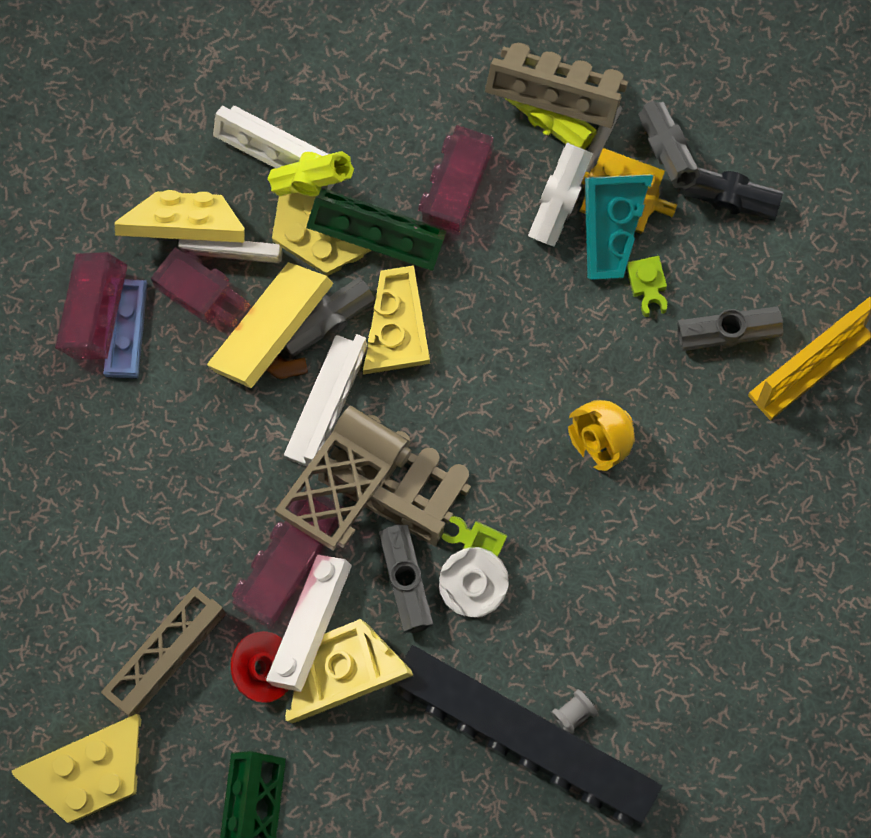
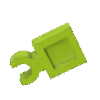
M659 256L628 262L626 269L633 296L643 295L644 297L641 305L644 317L649 316L648 305L653 302L659 304L662 313H666L667 301L664 296L659 294V291H664L667 288Z
M457 516L450 517L449 521L458 525V535L451 536L448 533H443L442 535L443 540L448 543L462 542L465 544L463 549L479 547L491 551L497 557L508 535L478 521L475 522L472 529H469L465 521Z

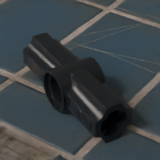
M699 167L701 176L697 178L695 185L687 189L680 188L679 194L710 202L715 209L720 211L721 208L731 210L730 214L744 212L772 221L776 219L784 193L751 183L748 177L738 172L725 171L720 174Z

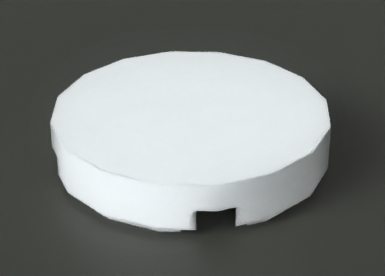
M479 547L464 548L451 555L442 566L439 577L440 594L446 605L457 614L469 617H483L495 611L505 599L509 587L508 572L502 560L491 551Z

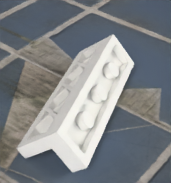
M222 106L215 115L214 137L274 168L299 162L301 154L304 152H313L322 156L328 155L236 106H233L231 110ZM334 184L323 186L322 188L330 191Z
M356 334L354 341L338 335L335 336L284 453L285 459L307 467L331 435L366 355V337Z

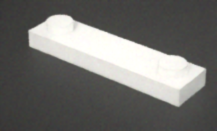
M323 555L316 556L266 681L272 686L302 691L352 565L346 559Z

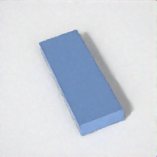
M113 279L103 373L105 377L138 378L148 284L146 280Z

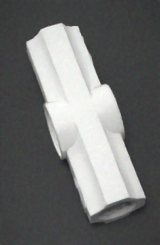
M566 143L558 160L556 170L553 175H550L541 196V206L528 234L529 237L553 247L555 246L564 227L567 215L571 214L582 188L580 184L593 153Z

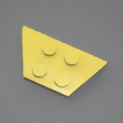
M175 190L155 192L115 221V236L225 242L245 241V229L222 195H212L208 192H198L196 194L179 193Z
M299 192L279 196L272 234L273 242L280 244L283 249L322 274L329 276L340 270L345 264L353 263L363 258L364 254L372 251L307 229L306 226L316 196H306Z
M359 619L324 634L302 691L294 690L291 710H286V721L295 723L413 676L412 670L365 621Z
M138 714L128 717L12 770V774L67 823L75 822L136 794V765L139 762L138 737L139 726H141L142 721L141 717Z

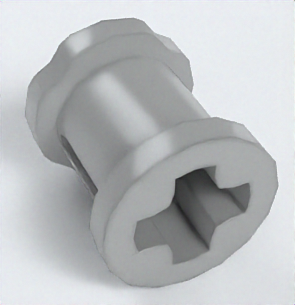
M577 689L570 701L559 710L554 709L551 711V714L562 729L574 734V729L588 717H595L598 715V712L587 696Z

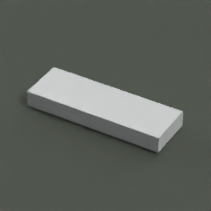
M179 239V248L184 254L271 263H280L282 261L283 250L280 244L250 241L225 242Z

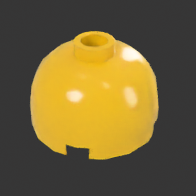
M594 400L570 413L569 418L573 417V424L568 426V433L572 444L583 458L585 449L597 463L593 468L607 471L629 455L635 442L633 421L628 412L611 401Z

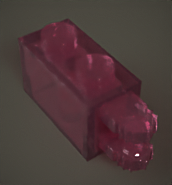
M175 247L151 277L155 289L206 324H209L215 317L233 328L238 321L230 312L221 307L228 301L237 309L245 312L250 307L248 301L231 290L228 277L215 268L210 271L201 265L203 262L197 255L188 250L183 253Z

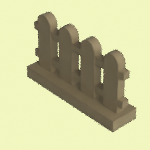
M513 43L510 48L504 46L500 56L504 60L497 58L492 60L485 89L486 93L607 128H612L622 97L618 92H625L628 82L623 80V74L617 70L608 69L604 74L592 72V65L585 61H575L572 66L561 63L560 55L554 52H544L541 57L529 54L530 48L522 43ZM525 64L534 66L535 69L525 67ZM556 73L566 75L567 77L556 76ZM587 82L597 84L598 87L588 85Z
M368 415L377 422L381 423L378 417L374 415ZM396 432L410 442V438L405 432ZM336 447L331 452V458H329L330 464L349 461L347 451ZM425 448L418 456L411 453L406 462L411 467L401 483L390 478L396 467L391 470L365 507L396 525H408L410 533L436 547L444 533V522L449 524L450 517L453 516V513L449 512L450 508L460 493L467 496L471 486L466 484L469 478V471L464 465H453L448 472H445L437 467L440 458L439 453L433 448ZM324 460L321 462L319 466L325 465ZM368 465L356 467L359 482L373 480L379 472ZM351 468L332 471L335 486L354 483ZM327 472L318 474V480L330 487ZM433 477L441 483L431 499L428 500L419 494L429 478ZM367 488L361 489L362 495ZM356 490L342 493L358 502Z

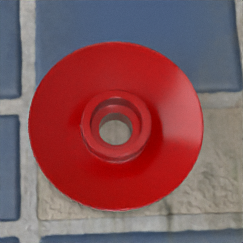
M262 631L249 634L238 643L232 654L231 674L237 689L245 697L255 702L275 701L289 690L272 686L266 681L283 640L274 633ZM256 661L261 665V672L259 674L255 671Z

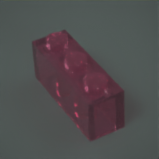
M456 125L453 135L447 134L441 153L445 154L441 164H435L431 173L430 182L433 183L430 193H423L418 210L422 212V221L424 223L460 236L494 150V137Z
M108 252L76 254L57 335L56 349L79 360L108 359L127 264Z

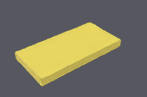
M288 262L215 353L207 366L222 376L252 388L332 287L333 282L326 275Z

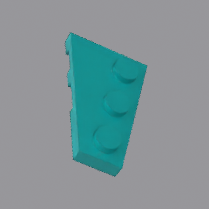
M654 175L585 178L587 277L589 279L624 277L635 240L634 233L639 217H642L645 206L643 203L648 186H651Z

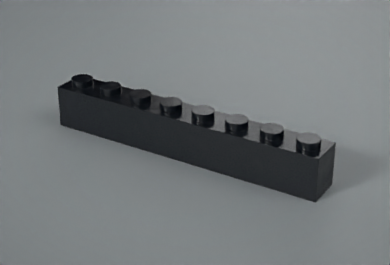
M414 645L410 647L403 662L412 670L413 676L392 684V687L396 689L394 694L398 698L409 704H413L415 700L427 706L425 712L441 722L445 718L452 720L458 724L456 727L457 731L471 739H475L476 735L489 741L487 747L503 757H506L507 753L512 754L520 759L518 765L528 772L537 775L539 770L552 777L549 782L558 789L568 793L570 788L583 795L581 801L596 810H600L602 806L615 813L612 818L628 828H632L633 824L641 827L663 785Z

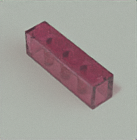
M325 496L312 498L316 513L335 510L334 502ZM308 499L293 501L288 508L296 516L311 514ZM337 517L317 520L319 530L331 537L338 526ZM279 521L270 534L272 542L266 551L260 550L251 564L253 571L247 580L241 579L232 593V597L235 598L232 602L235 609L269 630L272 629L310 570L316 556L320 554L325 546L286 521L284 523Z

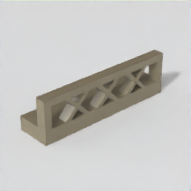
M193 587L101 693L128 717L139 714L226 615L223 607L213 599L210 600L196 587ZM197 598L205 605V608L193 621H187L186 608ZM182 614V622H175ZM182 627L183 633L169 648H163V634L168 628ZM158 641L159 648L151 649L153 645ZM159 654V660L146 674L140 675L139 661L145 655ZM135 667V675L127 676ZM136 680V686L123 701L112 693L122 681Z

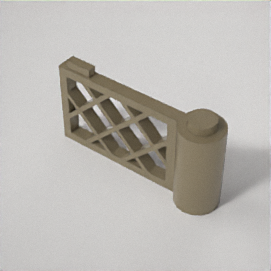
M349 406L339 418L334 431L276 508L275 515L333 551L337 545L344 548L355 533V529L351 527L389 472L396 466L402 468L412 452L408 448L409 440L353 406ZM334 445H337L347 451L349 461L330 464L328 453ZM324 460L325 465L319 466L321 462ZM370 465L379 471L373 480L359 482L356 467ZM351 468L354 483L335 486L332 471ZM327 472L330 487L310 490L308 481L310 477ZM305 486L306 492H300ZM367 488L362 495L361 489ZM356 490L358 497L356 505L340 509L337 493ZM332 494L335 510L316 513L312 498ZM308 499L311 514L296 516L287 509L293 501ZM348 515L346 519L343 521L342 516ZM337 517L339 528L333 537H330L319 530L317 520Z

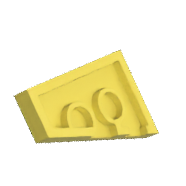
M414 266L382 270L380 272L363 375L430 364Z

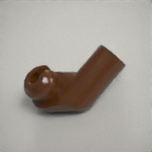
M279 354L266 370L278 379L308 374L305 357L287 361Z

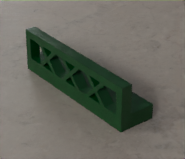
M321 188L319 195L315 197L306 226L307 229L432 271L434 270L447 232L445 229Z
M254 751L231 753L220 838H254L258 834L261 838L277 837L286 758ZM262 762L273 765L272 779L267 784L261 778ZM263 798L268 806L267 816L260 820L256 813L257 802Z

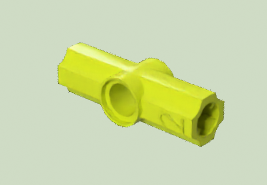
M505 98L525 113L534 127L538 125L544 130L543 134H552L564 144L569 143L585 150L596 135L597 130L586 121Z
M343 151L324 156L313 152H304L301 154L299 162L272 169L269 173L268 181L271 185V191L278 196L297 192L306 196H318L323 186L351 179L354 168L351 164V157Z

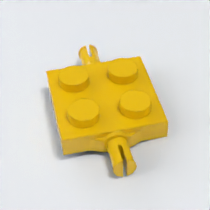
M602 148L597 164L590 173L585 172L581 184L585 185V178L654 175L651 186H648L643 203L645 206L642 217H639L635 232L640 234L643 233L648 217L654 211L673 217L677 208V204L659 198V186L665 170ZM586 195L579 211L586 214Z

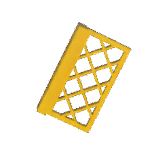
M871 297L867 298L853 311L848 312L749 392L748 396L770 421L871 340V332L865 327L871 317Z

